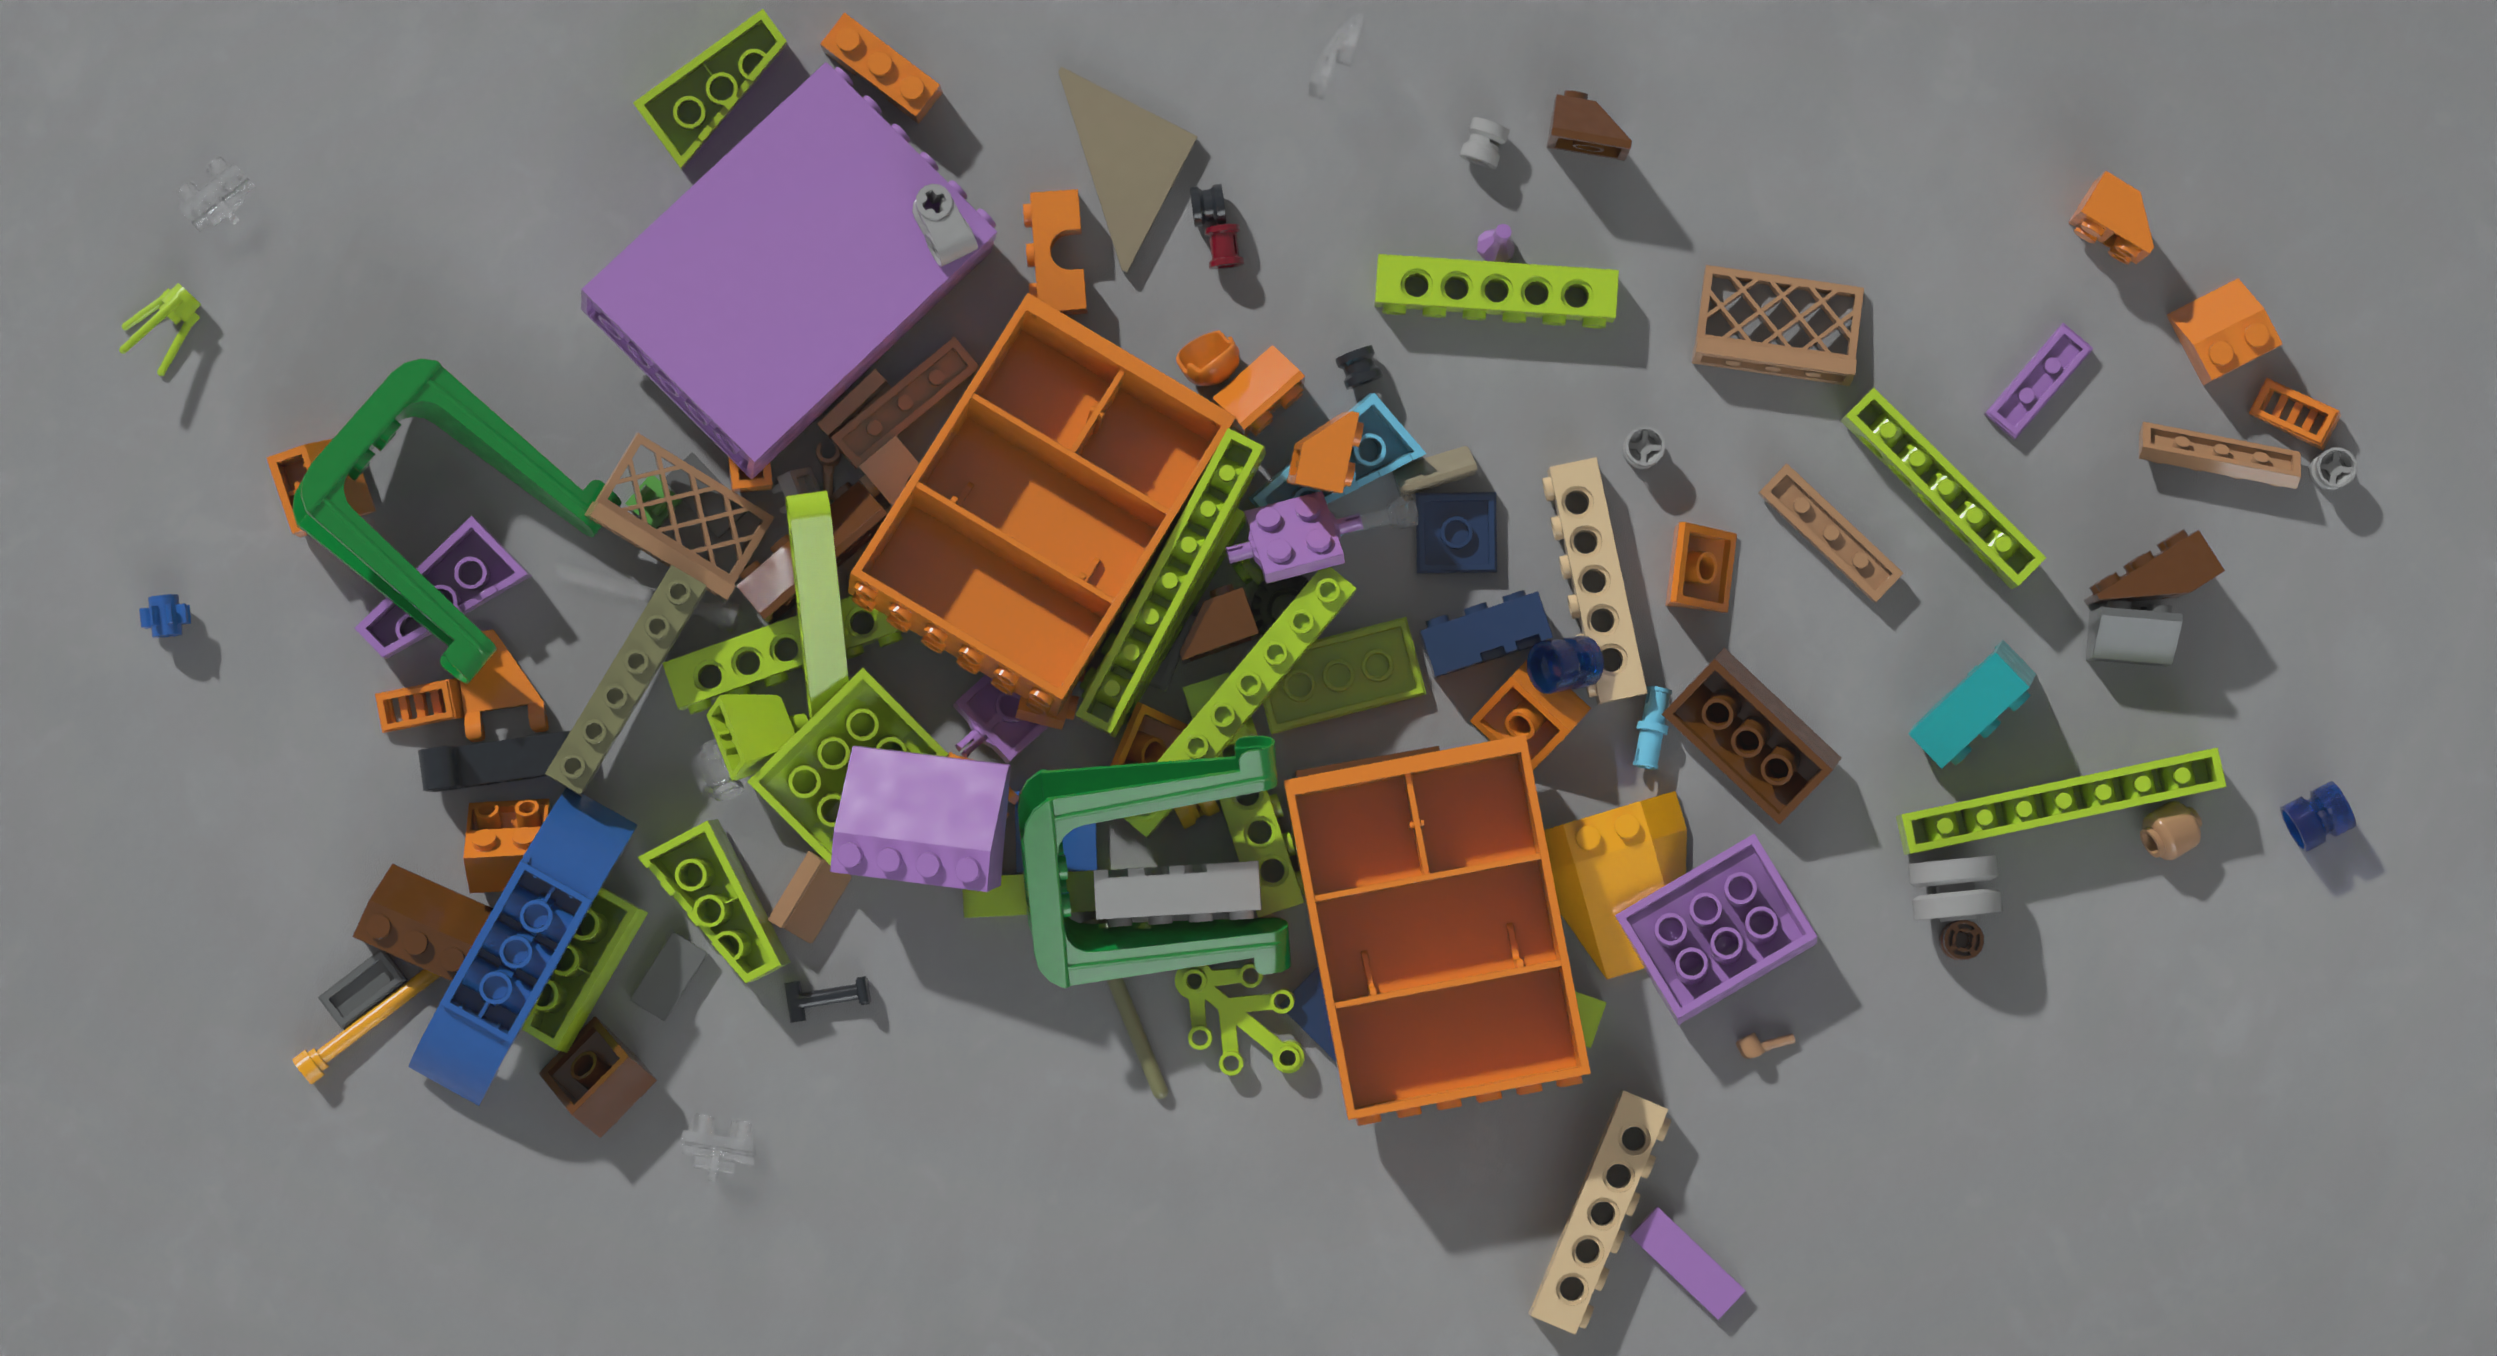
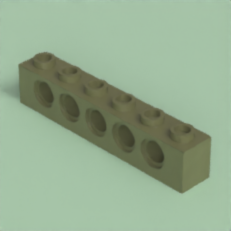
M670 566L547 769L546 776L581 797L583 796L707 590L705 584L675 566Z

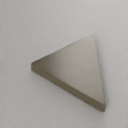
M1060 67L1058 71L1119 264L1122 272L1128 274L1198 136Z

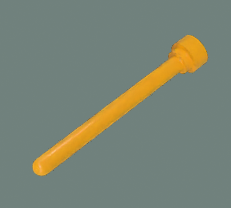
M423 969L317 1050L314 1047L309 1052L306 1049L292 1059L294 1064L310 1084H314L325 1075L324 1070L329 1067L328 1062L441 976Z

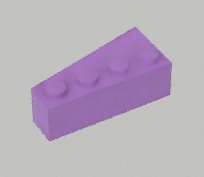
M473 516L468 518L416 568L464 615L532 576L486 527ZM387 597L355 627V630L384 658H390L432 634Z

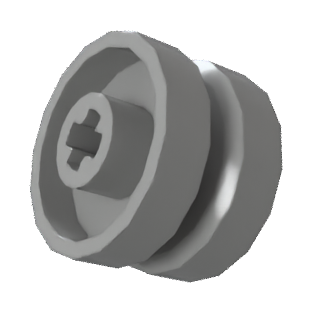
M1997 855L1908 864L1911 885L1916 888L1936 886L1937 894L1919 895L1912 900L1914 920L1940 918V922L1975 919L1978 918L1977 914L2003 912L2001 891L1996 888L1975 890L1974 883L1994 880L1999 876Z

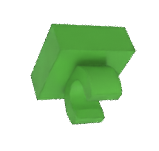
M655 476L647 477L639 487L643 502L664 497L661 481ZM669 489L670 496L676 495L673 491ZM635 494L625 503L627 506L637 504ZM681 498L672 500L674 511L683 501ZM666 502L644 507L647 522L655 529L660 528L669 517ZM638 509L633 510L636 514L639 515Z

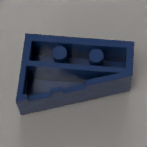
M1525 590L1503 596V603L1489 608L1487 603L1484 602L1463 609L1465 616L1450 620L1447 614L1425 621L1427 629L1421 630L1419 634L1434 679L1548 643L1553 638L1539 592L1536 591L1526 595Z

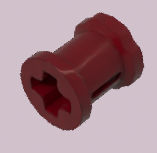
M1221 224L1204 228L1205 236H1208L1210 239L1212 255L1209 269H1227L1244 264V258L1239 256L1237 233L1240 231L1239 224Z

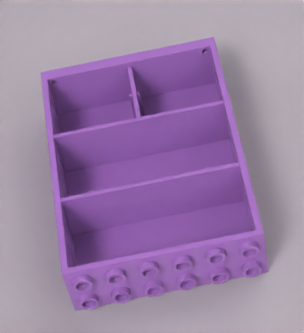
M827 62L817 69L581 289V310L751 480L991 253L997 231L994 229L996 224L991 216L981 208L976 211L966 201L967 194L955 181L950 180L947 182L937 172L939 167L936 162L925 152L919 154L909 144L910 138L907 133L895 123L891 126L880 115L882 111L877 103L867 95L862 98L852 88L854 84L847 73L839 67L833 69ZM929 184H939L949 191L960 214L970 226L978 245L977 250L943 267H940L934 260L925 237L912 213L913 203L916 200L917 194L920 189ZM927 199L924 208L925 210L932 208L937 213L941 204L939 202L932 204Z

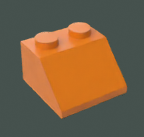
M2239 278L2166 315L2203 386L2283 345L2265 308Z
M1532 654L1473 716L1470 722L1491 741L1526 734L1532 770H1534L1591 710V707Z

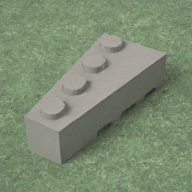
M1259 861L1093 870L1096 919H1107L1108 927L1132 926V918L1148 917V925L1173 923L1172 915L1189 914V922L1213 921V913L1229 912V920L1254 919L1253 910H1262Z

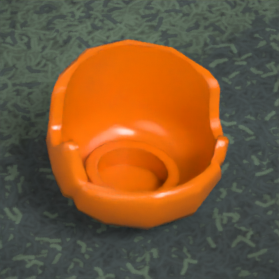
M1218 330L1201 335L1179 350L1176 362L1184 376L1191 383L1198 386L1218 385L1229 379L1239 366L1240 350L1231 336L1227 339L1223 332Z

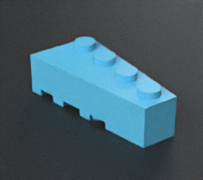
M1368 393L1349 410L1358 412V422L1364 423L1359 447H1352L1349 461L1355 463L1354 477L1351 487H1344L1343 493L1323 491L1327 504L1427 454L1375 393ZM1290 461L1248 499L1258 508L1316 493L1321 490L1288 484L1287 478L1291 464Z

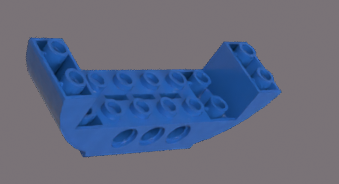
M565 788L520 860L444 994L411 1058L409 1068L480 1106L499 1072V1067L614 864L622 855L638 824L584 794L581 797Z

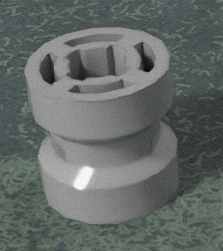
M1473 117L1469 127L1470 139L1463 144L1459 156L1473 164L1496 169L1500 159L1498 153L1500 145L1506 143L1510 130L1493 121Z
M1638 427L1632 430L1625 439L1622 448L1623 456L1633 468L1649 469L1656 465L1664 455L1665 440L1662 434L1653 427Z
M2341 447L2330 448L2316 455L2309 467V475L2312 482L2318 488L2326 491L2336 490L2349 484L2357 472V462L2354 456L2348 450Z

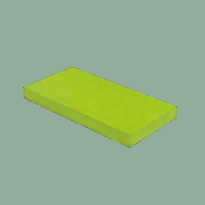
M1407 617L1315 640L1263 702L1270 734L1426 695Z

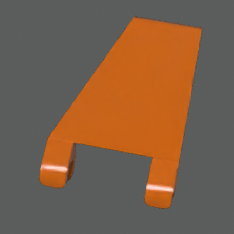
M495 630L482 631L495 644L497 651L469 684L460 681L467 739L471 742L485 740L486 736L481 712L528 705L530 728L536 733L548 731L549 722L545 702Z

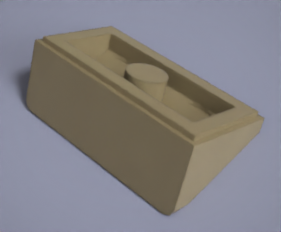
M1463 446L1405 464L1392 471L1399 495L1403 498L1474 476L1478 468L1470 449L1467 446Z

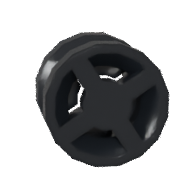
M1214 184L1211 189L1207 190L1191 187L1190 196L1194 226L1202 227L1206 222L1215 221L1217 224H1226L1222 184Z
M1372 345L1353 350L1335 359L1338 368L1343 369L1345 373L1344 384L1346 390L1365 385L1383 376L1381 368L1374 363L1373 356L1375 352Z

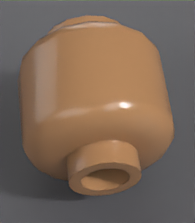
M2178 801L2167 802L2143 819L2142 830L2140 831L2142 844L2156 858L2175 860L2196 847L2200 842L2202 820L2194 808L2186 807Z

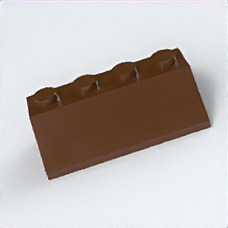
M860 481L853 486L850 482L845 483L831 496L834 501L830 505L837 568L873 538L888 514ZM788 534L779 539L770 548L773 555L764 563L760 564L756 560L740 574V578L743 581L737 585L752 606L769 624L776 622L797 603Z
M1725 647L1662 713L1672 725L1779 825L1834 770L1842 758Z
M392 864L369 899L352 937L452 981L493 908L396 864Z

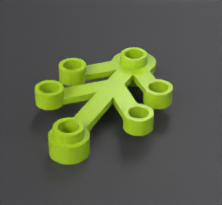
M1253 962L1247 963L1241 968L1212 970L1209 965L1177 970L1175 986L1183 997L1189 999L1192 1029L1188 1034V1042L1194 1049H1206L1213 1040V1032L1207 1026L1205 1000L1219 1011L1223 1055L1219 1060V1067L1224 1074L1236 1075L1244 1066V1058L1239 1052L1237 1026L1273 1055V1063L1279 1071L1294 1073L1302 1067L1306 1057L1303 1046L1291 1039L1282 1041L1248 1013L1264 1010H1274L1280 1014L1289 1012L1295 1004L1294 994L1289 989L1280 988L1274 993L1228 997L1216 987L1241 983L1247 988L1257 987L1262 982L1264 975L1259 974L1256 982H1248L1244 978V971L1246 969H1255ZM1196 973L1201 976L1202 984L1200 987L1193 988L1188 984L1187 978L1190 974ZM1278 994H1286L1290 999V1005L1286 1008L1278 1007L1275 1003V997ZM1197 1030L1205 1031L1208 1035L1207 1042L1204 1044L1196 1043L1193 1038L1194 1032ZM1289 1050L1295 1054L1296 1060L1293 1064L1287 1065L1282 1062L1281 1053L1283 1051ZM1227 1056H1235L1238 1059L1239 1067L1237 1069L1230 1070L1225 1066L1224 1060Z

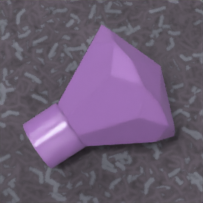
M1500 224L1496 229L1486 230L1478 237L1477 252L1485 261L1507 262L1513 257L1515 246L1511 238V228L1506 224Z

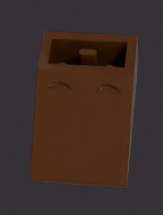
M2185 529L2157 544L2160 552L2153 556L2152 552L2148 551L2125 564L2123 568L2126 574L2119 577L2117 572L2089 587L2093 595L2086 598L2084 602L2086 605L2107 603V601L2135 602L2178 598L2193 592L2225 570L2199 530L2187 534Z

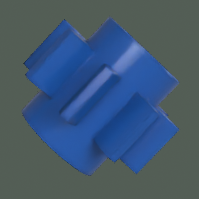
M178 594L148 597L149 608L139 609L141 628H151L152 638L183 635L182 625L191 624L190 605H186V603L180 604Z

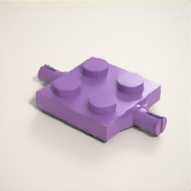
M1323 491L1244 511L1249 529V542L1226 547V553L1230 564L1253 557L1254 561L1261 567L1267 584L1344 564L1345 560L1340 544V535L1362 530L1363 523L1360 513L1336 519L1328 509Z
M984 675L953 704V707L968 722L972 730L955 747L960 752L971 742L961 753L962 756L967 758L977 747L984 743L991 747L1006 764H1009L1043 733L1048 726L1015 718L1021 696L1015 692L1012 695L1001 692L991 684L992 678Z

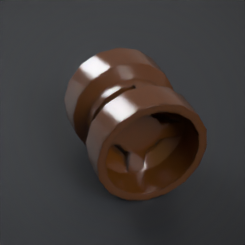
M1956 920L1946 924L1941 930L1939 945L1942 952L1949 958L1954 960H1970L1982 951L1984 934L1976 923L1969 920Z

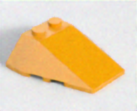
M1676 791L1544 830L1560 915L1577 936V939L1606 980L1644 969L1615 915L1686 874L1687 827Z

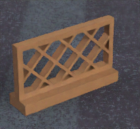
M1706 265L1692 363L1850 386L1856 372V352L1864 288ZM1712 277L1728 279L1737 292L1723 302H1720L1711 290ZM1739 281L1749 283L1743 287V285ZM1757 284L1768 285L1777 296L1762 308L1759 307L1747 292ZM1779 287H1784L1788 289L1782 292V290ZM1797 289L1808 291L1817 302L1801 314L1787 298ZM1819 293H1825L1828 295L1822 298ZM1837 295L1853 297L1852 312L1841 320L1827 304L1828 301ZM1742 296L1755 313L1738 324L1725 307ZM1710 300L1715 308L1708 312ZM1782 302L1794 319L1778 330L1765 313ZM1821 307L1834 325L1818 336L1806 322L1805 318ZM1718 312L1732 327V330L1722 337L1705 334L1707 320ZM1758 318L1772 334L1763 342L1751 341L1743 331L1745 327ZM1851 320L1849 331L1844 324ZM1797 324L1802 327L1812 340L1802 348L1791 347L1783 337L1784 333ZM1838 329L1848 341L1847 355L1830 352L1822 340ZM1737 334L1740 337V339H1735L1731 337ZM1777 340L1780 345L1771 344V343H1772L1773 341ZM1816 345L1820 351L1811 350V348Z
M639 433L635 434L597 499L591 503L584 515L669 568L673 565L705 584L707 591L724 600L729 599L736 587L734 585L775 518ZM640 445L654 453L658 470L636 475L632 458ZM661 458L674 466L664 468ZM628 466L630 476L621 478ZM680 469L688 474L692 491L670 496L665 473ZM659 474L664 497L643 502L637 479ZM696 479L708 487L698 489ZM632 482L637 504L621 508L608 500L617 484ZM714 490L722 495L726 512L704 517L699 494ZM693 496L698 519L677 523L672 500ZM730 500L742 508L732 510ZM666 502L671 525L655 529L648 524L644 507ZM638 509L640 519L628 511ZM748 511L761 519L752 535L738 538L733 515ZM727 517L732 539L711 544L706 521ZM700 523L705 546L689 550L682 545L678 528ZM672 530L675 540L662 532ZM748 541L747 545L742 551L740 542ZM734 544L737 561L730 573H727L716 566L712 549ZM706 551L709 561L696 553Z

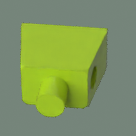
M720 695L706 714L732 781L755 774L809 721L803 713L788 716L783 700L778 695Z

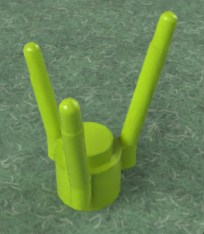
M179 283L171 290L167 288L159 298L122 324V329L128 330L159 309L149 321L119 348V352L121 354L128 352L166 316L176 325L183 320V325L157 371L159 376H164L191 327L200 319L195 311L201 306V303Z

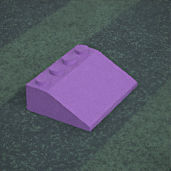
M852 746L833 832L830 872L988 892L1001 886L1011 765Z
M1752 834L1615 915L1677 1025L1816 945L1818 937L1755 834Z

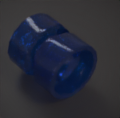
M1582 635L1567 637L1562 640L1555 639L1540 642L1533 646L1527 659V672L1530 681L1537 690L1547 694L1591 687L1599 681L1604 669V659L1600 647L1595 640L1589 636Z
M2329 781L2310 791V799L2308 800L2304 797H2298L2280 807L2283 821L2290 835L2304 853L2325 843L2326 835L2330 834L2337 837L2356 827L2353 811L2344 794L2333 781ZM2321 811L2322 814H2323V817H2320V815H2319L2318 812Z

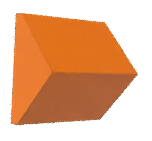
M1679 522L1675 526L1665 606L1728 613L1737 539L1736 533L1688 522Z
M1137 702L1110 766L1157 762L1188 725Z

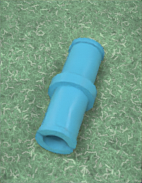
M1647 686L1642 721H1637L1636 730L1640 732L1633 766L1658 770L1663 735H1667L1669 726L1665 725L1666 718L1662 713L1668 708L1672 690L1657 686Z

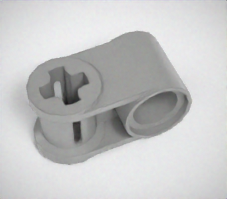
M929 184L920 189L913 203L912 213L936 263L943 267L977 250L978 245L975 236L966 220L960 214L949 191L939 184ZM927 199L932 204L937 202L941 204L937 213L932 208L925 210L924 206Z

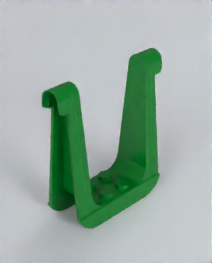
M420 358L405 362L391 372L311 463L294 494L292 512L298 528L305 531L446 644L448 648L440 658L441 666L456 679L469 684L497 651L495 644L350 506L344 493L345 480L350 477L356 481L376 455L372 451L374 447L381 452L388 445L402 425L399 421L410 417L424 418L435 424L589 537H594L602 526L584 515L591 503L597 499L605 483L600 480H592L582 490L449 373L438 361ZM612 491L608 500L620 507L622 502L616 493Z
M1268 736L1240 737L1235 742V756L1059 770L1041 769L1027 779L1019 793L1017 807L1027 916L1033 938L1034 956L1040 972L1049 982L1062 988H1068L1073 985L1254 958L1255 969L1262 975L1283 972L1291 967L1288 922L1282 918L1216 919L1203 922H1189L1188 920L1148 925V922H1132V926L1108 927V923H1078L1068 918L1071 917L1069 892H1067L1066 879H1068V871L1062 842L1066 834L1074 828L1083 825L1270 790L1278 784L1275 740Z

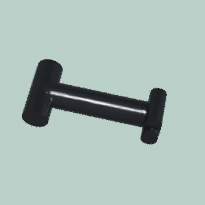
M866 976L857 977L856 984L803 993L800 981L784 983L790 1023L806 1021L805 1008L859 1000L861 1005H867L871 1002L869 983Z

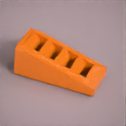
M2267 377L2249 411V415L2324 451L2341 417L2339 410ZM2276 392L2281 396L2272 414L2265 412V409L2273 393ZM2290 399L2295 404L2285 421L2280 419V416ZM2306 407L2310 411L2302 428L2295 424L2303 408ZM2320 414L2325 419L2317 435L2310 431Z
M456 678L375 694L382 733L464 718L460 680ZM426 692H430L434 715L429 716ZM410 695L414 697L417 718L415 719L412 716ZM398 698L402 717L400 722H396L392 700Z

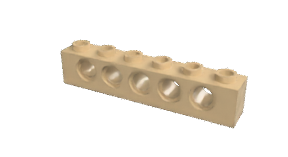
M1597 457L1551 466L1547 470L1548 477L1542 478L1546 501H1554L1557 516L1550 517L1555 541L1562 540L1565 555L1559 556V563L1563 580L1570 579L1573 589V595H1568L1567 600L1571 618H1579L1582 634L1576 635V643L1580 658L1587 657L1590 673L1584 674L1588 697H1596L1597 705L1643 696L1647 694ZM1573 493L1581 494L1587 501L1586 511L1582 514L1569 512L1565 505L1568 495ZM1581 532L1591 534L1596 543L1594 551L1588 554L1579 552L1574 546L1575 535ZM1594 571L1602 576L1604 580L1602 591L1591 593L1583 587L1582 578L1585 573ZM1602 610L1611 616L1612 627L1609 631L1598 632L1592 627L1591 616L1595 611ZM1613 650L1618 653L1621 659L1618 670L1609 672L1600 666L1599 656L1602 651Z
M1620 1090L1530 1308V1316L1575 1335L1579 1327L1586 1329L1594 1310V1306L1589 1305V1301L1594 1289L1601 1292L1610 1269L1604 1267L1610 1252L1615 1254L1618 1252L1623 1241L1625 1231L1619 1228L1625 1214L1632 1216L1637 1207L1641 1194L1635 1192L1640 1177L1647 1179L1653 1168L1656 1156L1650 1153L1656 1139L1663 1141L1671 1123V1119L1666 1117L1669 1109ZM1629 1127H1638L1644 1135L1642 1145L1635 1150L1627 1149L1622 1142V1135ZM1615 1164H1622L1628 1170V1180L1620 1187H1613L1607 1181V1171ZM1599 1202H1608L1613 1209V1216L1606 1224H1596L1591 1217L1593 1206ZM1585 1239L1593 1240L1598 1248L1596 1257L1588 1262L1580 1261L1576 1256L1578 1243ZM1568 1277H1576L1582 1283V1291L1574 1299H1566L1560 1292L1561 1283Z

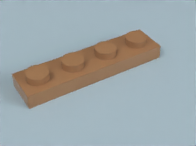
M954 336L834 434L830 440L856 470L894 436L904 431L980 367Z
M2144 421L2140 429L2139 459L2157 464L2164 463L2185 467L2194 471L2226 475L2234 479L2267 483L2276 487L2283 486L2297 489L2301 479V452Z
M1787 463L1758 492L1771 507L1874 603L1904 574Z

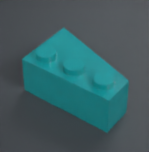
M2004 640L1994 647L1995 650L1978 666L1976 665L1967 673L1968 676L1938 701L1908 733L1941 769L1950 761L1955 766L1960 763L1973 750L1968 745L1979 734L1984 739L1988 737L2002 723L1997 718L2008 707L2013 712L2016 711L2031 696L2027 689L2030 688L2036 673Z

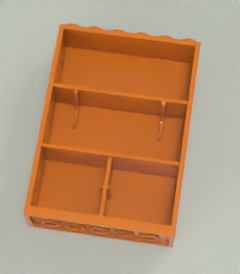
M1027 293L851 571L848 593L853 595L851 600L869 612H872L875 608L888 616L886 621L894 628L905 633L910 629L923 637L921 642L929 649L937 653H942L945 650L958 658L956 663L972 674H977L980 671L992 678L991 684L1001 692L1012 695L1015 692L1027 699L1026 705L1036 713L1047 716L1050 713L1057 717L1183 513L1228 428L1232 430L1236 416L1047 303Z
M1526 734L1284 780L1285 794L1348 1120L1356 1119L1357 1126L1381 1122L1380 1114L1396 1111L1398 1118L1422 1114L1421 1106L1436 1103V1108L1439 1111L1461 1107V1098L1476 1096L1478 1103L1502 1099L1501 1091L1516 1088V1093L1519 1095L1543 1091L1541 1083L1556 1081V1086H1559V1088L1582 1084V1075L1591 1074Z

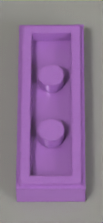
M2062 323L1984 415L2015 440L2094 348L2065 323Z
M1658 1206L1629 1235L1717 1320L1746 1291Z

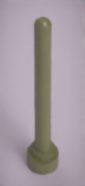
M1094 917L1082 923L1101 924L1108 923V920L1096 919ZM1123 978L1107 980L1151 1091L1155 1098L1163 1099L1168 1094V1088Z

